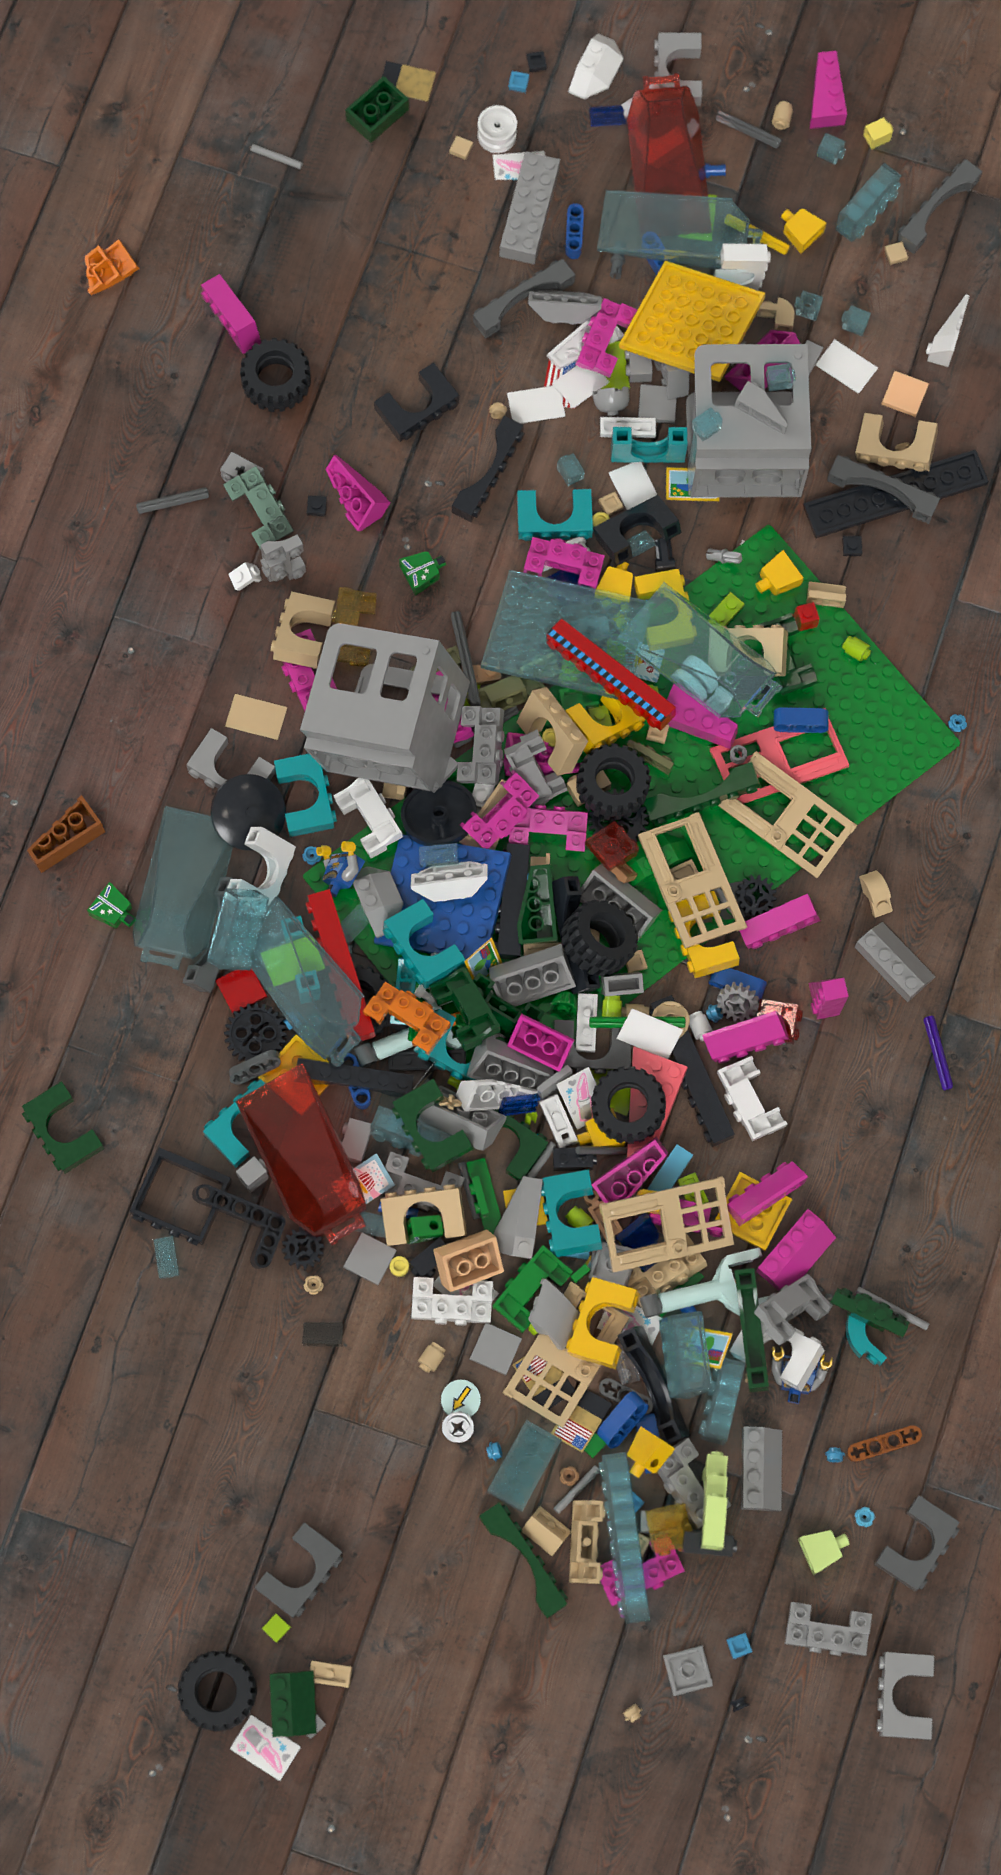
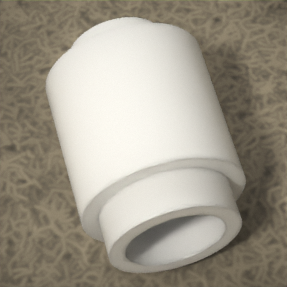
M698 1011L689 1016V1026L695 1039L704 1041L702 1034L712 1032L713 1030L706 1015L702 1011Z

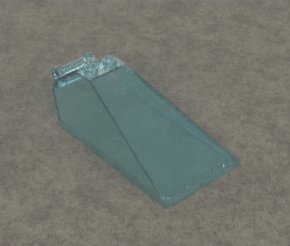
M606 190L597 251L703 268L721 269L720 252L723 244H747L748 237L753 238L752 244H760L763 231L761 229L749 228L750 220L732 202V198Z
M665 582L617 637L621 644L719 719L721 717H741L746 709L756 717H759L762 713L761 710L782 689L779 683L772 680L777 672L764 657ZM768 685L770 687L768 692L756 706L752 705L751 703Z
M167 806L164 808L133 927L134 946L144 948L140 962H153L179 970L182 957L193 959L209 945L218 909L217 896L214 893L220 877H226L233 847L226 844L217 835L209 815ZM150 950H154L176 956L174 959H170L166 957L152 955L149 953Z
M277 896L240 941L237 948L295 1032L324 1060L331 1058L332 1064L339 1067L351 1049L361 1042V1038L355 1032L354 1027L359 1023L361 999L364 995ZM348 1037V1042L340 1050V1052H338L336 1049L345 1040V1038Z

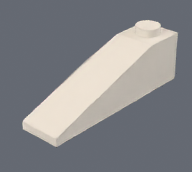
M969 295L964 296L934 337L933 343L928 344L926 354H929L927 361L946 367L949 366Z
M493 1079L461 1081L456 1093V1097L462 1103L461 1106L464 1111L533 1107L538 1096L536 1089Z

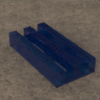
M623 106L589 107L590 126L626 124ZM609 112H622V113L611 114V113H609Z
M538 1093L503 1097L498 1112L504 1116L536 1112L537 1101L540 1100Z

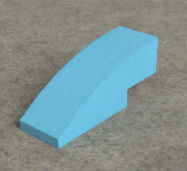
M676 1145L647 1190L661 1191L673 1188L692 1159L693 1154Z

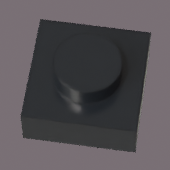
M544 51L526 54L529 73L547 70Z
M308 495L307 515L326 516L327 496Z
M843 536V556H862V536Z

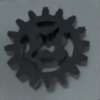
M751 875L749 881L744 878L742 880L743 884H738L737 887L740 890L735 892V895L739 896L736 898V901L741 903L739 909H745L744 914H747L749 911L751 912V917L755 913L761 915L763 912L769 911L768 908L772 909L775 906L772 902L777 900L773 896L777 891L771 890L773 883L767 884L768 878L762 881L760 875L756 879ZM754 884L751 890H745L747 886ZM755 891L757 893V896L759 897L757 900L755 899V896H753ZM767 902L766 905L758 908L760 903Z
M299 1227V1232L297 1233L292 1229L293 1235L286 1234L288 1241L282 1242V1245L286 1247L282 1249V1253H287L284 1260L290 1259L289 1266L291 1267L296 1264V1270H299L300 1266L307 1270V1265L314 1268L313 1262L320 1263L321 1261L318 1256H324V1252L320 1251V1249L324 1248V1244H319L322 1241V1237L316 1238L317 1231L310 1233L309 1227L306 1231ZM300 1236H306L305 1239H297ZM313 1242L316 1244V1252L311 1249ZM290 1245L295 1248L293 1255L290 1253ZM306 1245L307 1251L300 1252L299 1246L304 1247ZM301 1258H309L307 1261H300Z

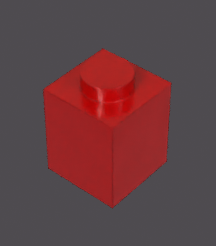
M814 602L797 606L795 609L794 617L800 631L818 626L820 618Z

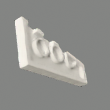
M592 316L547 354V357L558 369L577 361L584 345L581 342L585 332L589 333L591 329L588 325ZM617 326L608 345L622 339L624 336Z

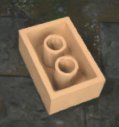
M487 1229L433 1249L441 1284L450 1292L504 1272L496 1236Z

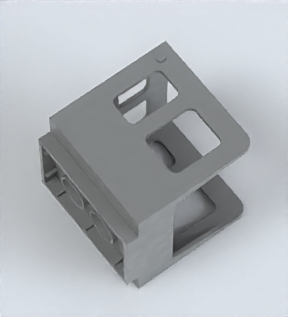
M704 344L699 346L694 354L695 392L690 394L686 400L688 495L690 497H801L809 471V456L811 452L808 344ZM716 363H746L750 366L751 383H757L765 391L764 366L768 363L790 364L792 367V392H766L788 424L785 434L736 408V399L741 392H712L711 366Z
M342 623L334 624L329 628L300 728L307 737L304 749L326 772L433 792L434 786L442 788L470 681L439 640ZM343 645L377 650L375 663L366 665L362 669L355 693L330 687L339 651ZM395 653L415 656L417 658L415 670L389 667L391 656ZM437 668L444 676L436 675ZM386 685L408 689V696L403 701L381 697L382 687ZM431 694L439 695L438 702L433 698ZM447 697H448V703H447L446 710H445V704H446Z

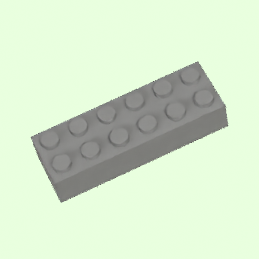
M525 151L500 245V257L535 265L560 170V159Z

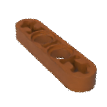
M914 1425L854 1443L849 1446L846 1454L851 1462H860L916 1444L920 1441L922 1432L920 1428ZM910 1430L917 1432L915 1440L910 1437L905 1439L906 1444H903V1437L900 1432H903V1436L908 1435ZM891 1435L898 1437L899 1444L893 1447L888 1443V1438ZM872 1441L879 1443V1452L874 1453L870 1450L869 1445ZM862 1444H865L868 1456H865V1452L858 1455L859 1458L851 1455L853 1448L861 1450L864 1448Z

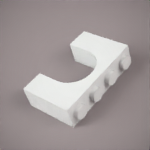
M723 244L720 252L721 269H715L714 277L758 291L762 287V279L765 278V271H767L768 263H770V251H767V244Z
M251 827L245 845L264 857L267 863L266 879L258 888L243 879H231L224 897L258 916H270L277 895L280 893L283 879L287 874L288 866L294 856L296 846L263 827Z
M761 1320L763 1343L765 1344L772 1338L765 1332L768 1326ZM794 1328L796 1330L795 1333L787 1340L792 1344V1356L780 1378L785 1384L802 1391L825 1350L818 1339L814 1337L809 1339L804 1336L802 1331ZM741 1330L730 1352L735 1358L746 1363Z

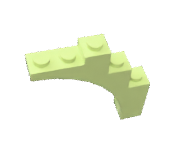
M717 1451L707 1454L706 1464L702 1471L704 1511L701 1548L722 1551L727 1510L726 1491L728 1477H726L728 1456H723L722 1452Z

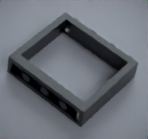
M159 1147L133 1202L130 1213L133 1215V1219L143 1223L145 1220L151 1223L150 1226L161 1231L162 1228L168 1230V1234L173 1237L179 1238L182 1236L187 1238L186 1242L192 1245H203L218 1213L217 1210L211 1209L198 1236L140 1211L162 1161L222 1185L220 1190L225 1192L228 1191L232 1180L226 1175ZM222 1196L217 1197V1203L220 1206L224 1200Z

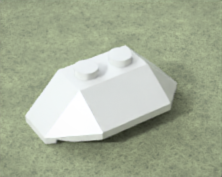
M600 34L591 39L576 68L568 93L582 99H587L589 96L609 88L623 61V56L614 40Z
M472 861L432 866L411 875V890L433 902L472 897L488 879L487 864Z

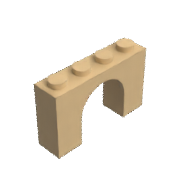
M864 413L856 448L857 461L865 464L877 463L880 466L891 465L899 469L911 468L919 472L929 471L938 433L937 423L919 421L915 440L911 446L902 451H891L880 443L884 425L883 415Z
M291 592L290 598L285 600V613L282 612L280 616L281 626L276 628L275 637L277 639L272 641L271 651L274 652L273 660L317 669L322 653V642L300 638L291 629L297 624L306 622L330 627L334 616L335 601Z
M719 625L716 628H710L708 666L715 672L717 677H731L732 653L735 647L745 640L761 642L764 649L763 673L766 676H786L788 631L782 628L781 625H772L771 628H764L762 625H754L753 628H746V626L742 625L727 628V626Z
M547 687L533 690L517 723L524 733L528 734L535 730L541 732L548 720L554 729L556 744L547 763L557 776L571 773L588 740Z
M455 1184L443 1185L444 1189L436 1190V1187L424 1188V1192H416V1189L404 1191L405 1194L397 1195V1192L385 1193V1197H382L380 1200L387 1246L409 1242L406 1214L412 1204L421 1201L430 1202L440 1210L443 1217L445 1238L465 1236L467 1229L461 1187H455Z

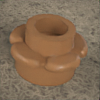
M572 1466L564 1467L560 1471V1481L562 1484L573 1486L579 1479V1473Z

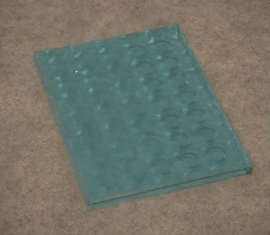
M509 570L483 655L481 668L618 700L614 694L606 692L601 684L593 682L588 674L579 671L574 663L570 660H565L560 652L556 649H551L546 642L547 632L562 618L635 675L654 609V602Z

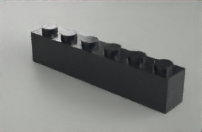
M507 843V849H503V852L511 853L512 856L502 894V904H500L498 911L500 922H496L495 934H499L498 941H494V944L501 959L514 960L520 958L521 944L518 942L517 923L527 884L530 845Z

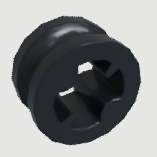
M743 1696L730 1702L729 1704L733 1706L732 1711L736 1712L749 1706L750 1704L746 1702L747 1697Z

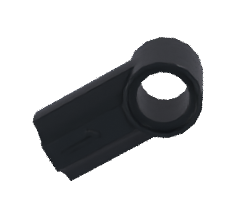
M663 538L655 540L656 573L674 570L675 559L672 558L671 539L667 541Z

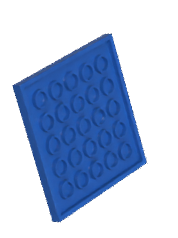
M402 835L403 837L398 841L391 870L392 878L404 903L402 911L424 899L434 914L433 922L411 935L409 938L411 947L417 952L428 954L435 952L438 954L455 944L464 958H469L493 936L512 856L511 853L461 844H453L446 847H427L415 842L408 835ZM468 861L487 864L488 879L472 897L433 902L411 890V875L432 866ZM385 935L379 938L375 936V944L393 947V942L390 939L388 940Z

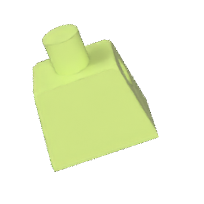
M831 1530L802 1536L798 1539L813 1575L843 1557L840 1549L849 1545L845 1534L834 1537Z

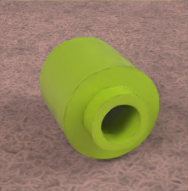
M849 636L842 646L845 653L860 662L863 659L867 660L871 653V650H869L870 645L855 636Z
M605 996L602 1005V1017H621L622 1001H620V996Z
M577 1206L573 1207L565 1216L568 1219L567 1222L573 1228L590 1226L594 1222L582 1208Z

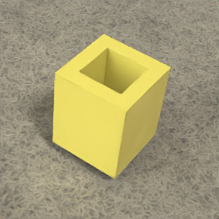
M882 118L865 126L863 136L871 149H874L891 140L893 128L890 123H887L885 118Z

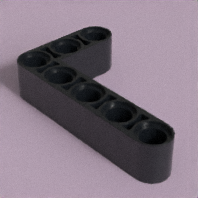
M208 1184L195 1187L192 1191V1197L197 1203L261 1228L250 1257V1263L255 1269L268 1267L284 1230L285 1218L279 1213ZM201 1188L207 1192L205 1199L199 1196ZM218 1196L224 1198L225 1204L223 1206L218 1205ZM236 1203L241 1204L243 1207L241 1214L235 1211ZM255 1210L258 1211L261 1215L259 1221H256L253 1218V1212ZM272 1218L278 1220L279 1225L277 1228L272 1227ZM266 1236L270 1237L272 1240V1243L269 1247L264 1244V1238ZM259 1254L262 1255L265 1259L263 1265H260L257 1262V1257Z

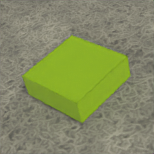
M275 1614L262 1629L277 1643L288 1632L290 1627Z

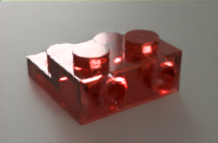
M615 821L585 841V845L608 871H611L620 864L624 865L636 857L639 851L637 843L630 839L625 829Z
M760 999L757 1017L777 1011L783 1017L789 1039L784 1041L786 1044L794 1045V1040L798 1041L800 1031L797 1029V1023L802 1021L803 1010H800L798 1004Z

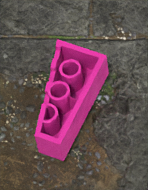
M836 51L819 52L809 129L845 125L847 111Z
M219 274L201 284L203 290L201 295L206 303L209 302L211 310L214 314H217L220 322L225 326L242 354L246 353L249 349L251 350L255 343L261 344L255 320Z
M674 682L667 700L676 706V716L668 723L669 727L731 749L738 733V725Z
M806 894L745 921L747 928L740 930V933L748 949H757L765 942L775 941L783 935L793 933L821 920L811 898Z
M833 978L808 983L813 1001L811 1003L812 1014H816L817 1019L840 1015L849 997L845 979Z
M655 1137L594 1180L591 1185L604 1203L630 1198L663 1161L668 1152L659 1139Z

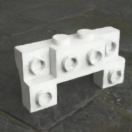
M357 778L349 787L333 795L344 815L358 808L371 829V834L360 839L370 858L386 851V846L403 837L402 832L394 821L395 815L391 808L387 809L385 807L386 801L381 793L377 794L368 779Z
M750 1056L718 1070L717 1074L726 1090L724 1097L729 1105L732 1104L735 1110L733 1112L735 1119L745 1126L753 1142L786 1127L787 1122L783 1120L779 1107L765 1113L749 1081L761 1073L753 1063V1057Z
M414 1277L411 1319L433 1320L435 1324H447V1321L455 1322V1325L462 1326L467 1325V1322L491 1323L493 1281L476 1282L473 1284L472 1296L433 1294L434 1278Z

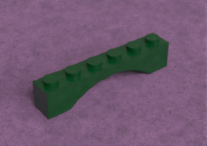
M750 762L733 768L729 776L719 786L703 795L678 798L661 793L647 798L645 806L652 824L663 825L669 819L683 818L686 813L700 812L703 810V807L709 805L714 807L720 805L721 801L726 799L734 800L739 798L741 794L754 793L758 788H761L755 766Z
M754 1268L734 1270L749 1393L769 1391L761 1320L754 1314L759 1306Z
M498 1502L479 1515V1518L491 1535L511 1543L526 1558L535 1579L536 1604L546 1619L567 1606L566 1600H568V1597L562 1589L558 1591L554 1585L557 1582L551 1572L546 1573L543 1568L545 1566L544 1561L539 1555H534L532 1552L534 1547L528 1538L524 1540L520 1534L522 1529L517 1521L513 1523L509 1518L511 1512L505 1504L501 1506Z

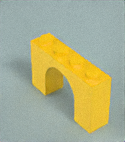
M679 569L637 576L634 579L638 601L664 597L676 605L679 613L678 617L670 624L647 628L646 638L650 652L694 644L695 637H697L696 627L692 626L691 620H693L692 610L688 609L687 603H689L688 593L684 592L683 589L685 585L683 574L680 575Z
M606 691L600 700L613 715L616 724L614 726H604L594 721L580 703L566 710V713L588 740L583 750L586 754L591 753V750L595 748L600 750L601 745L608 744L610 746L618 738L621 737L623 739L627 737L632 731H639L644 726L643 723L646 719L642 716H637L628 705H623L615 695L609 694Z
M715 890L711 891L710 893L715 905H720ZM705 894L693 897L699 912L710 908ZM687 899L676 903L682 918L693 914ZM668 911L670 921L674 922L670 912ZM711 913V914L705 915V916H703V917H701V918H702V920H704V919H707V918H710V917H714V916H713V914ZM695 919L684 923L690 938H692L690 930L697 923ZM674 928L677 939H681L677 929ZM733 941L715 947H703L697 944L685 949L683 943L680 945L683 956H687L689 961L687 962L689 973L693 972L695 978L739 965L740 958Z
M592 1277L591 1282H588L586 1285L585 1293L587 1294L585 1300H582L580 1303V1315L574 1321V1333L572 1338L568 1339L566 1349H568L567 1352L572 1357L616 1369L622 1350L617 1345L592 1337L590 1322L594 1314L605 1307H615L634 1313L640 1294L636 1289Z

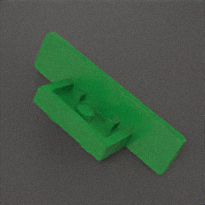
M481 1158L466 1164L471 1183L468 1185L471 1195L475 1194L476 1202H474L476 1214L480 1213L484 1230L487 1229L494 1235V1231L501 1220V1215L486 1160Z

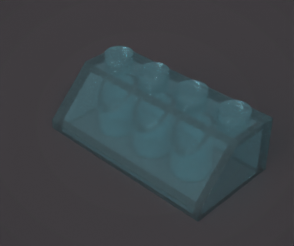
M702 1311L671 1315L659 1320L669 1398L689 1399L713 1390Z

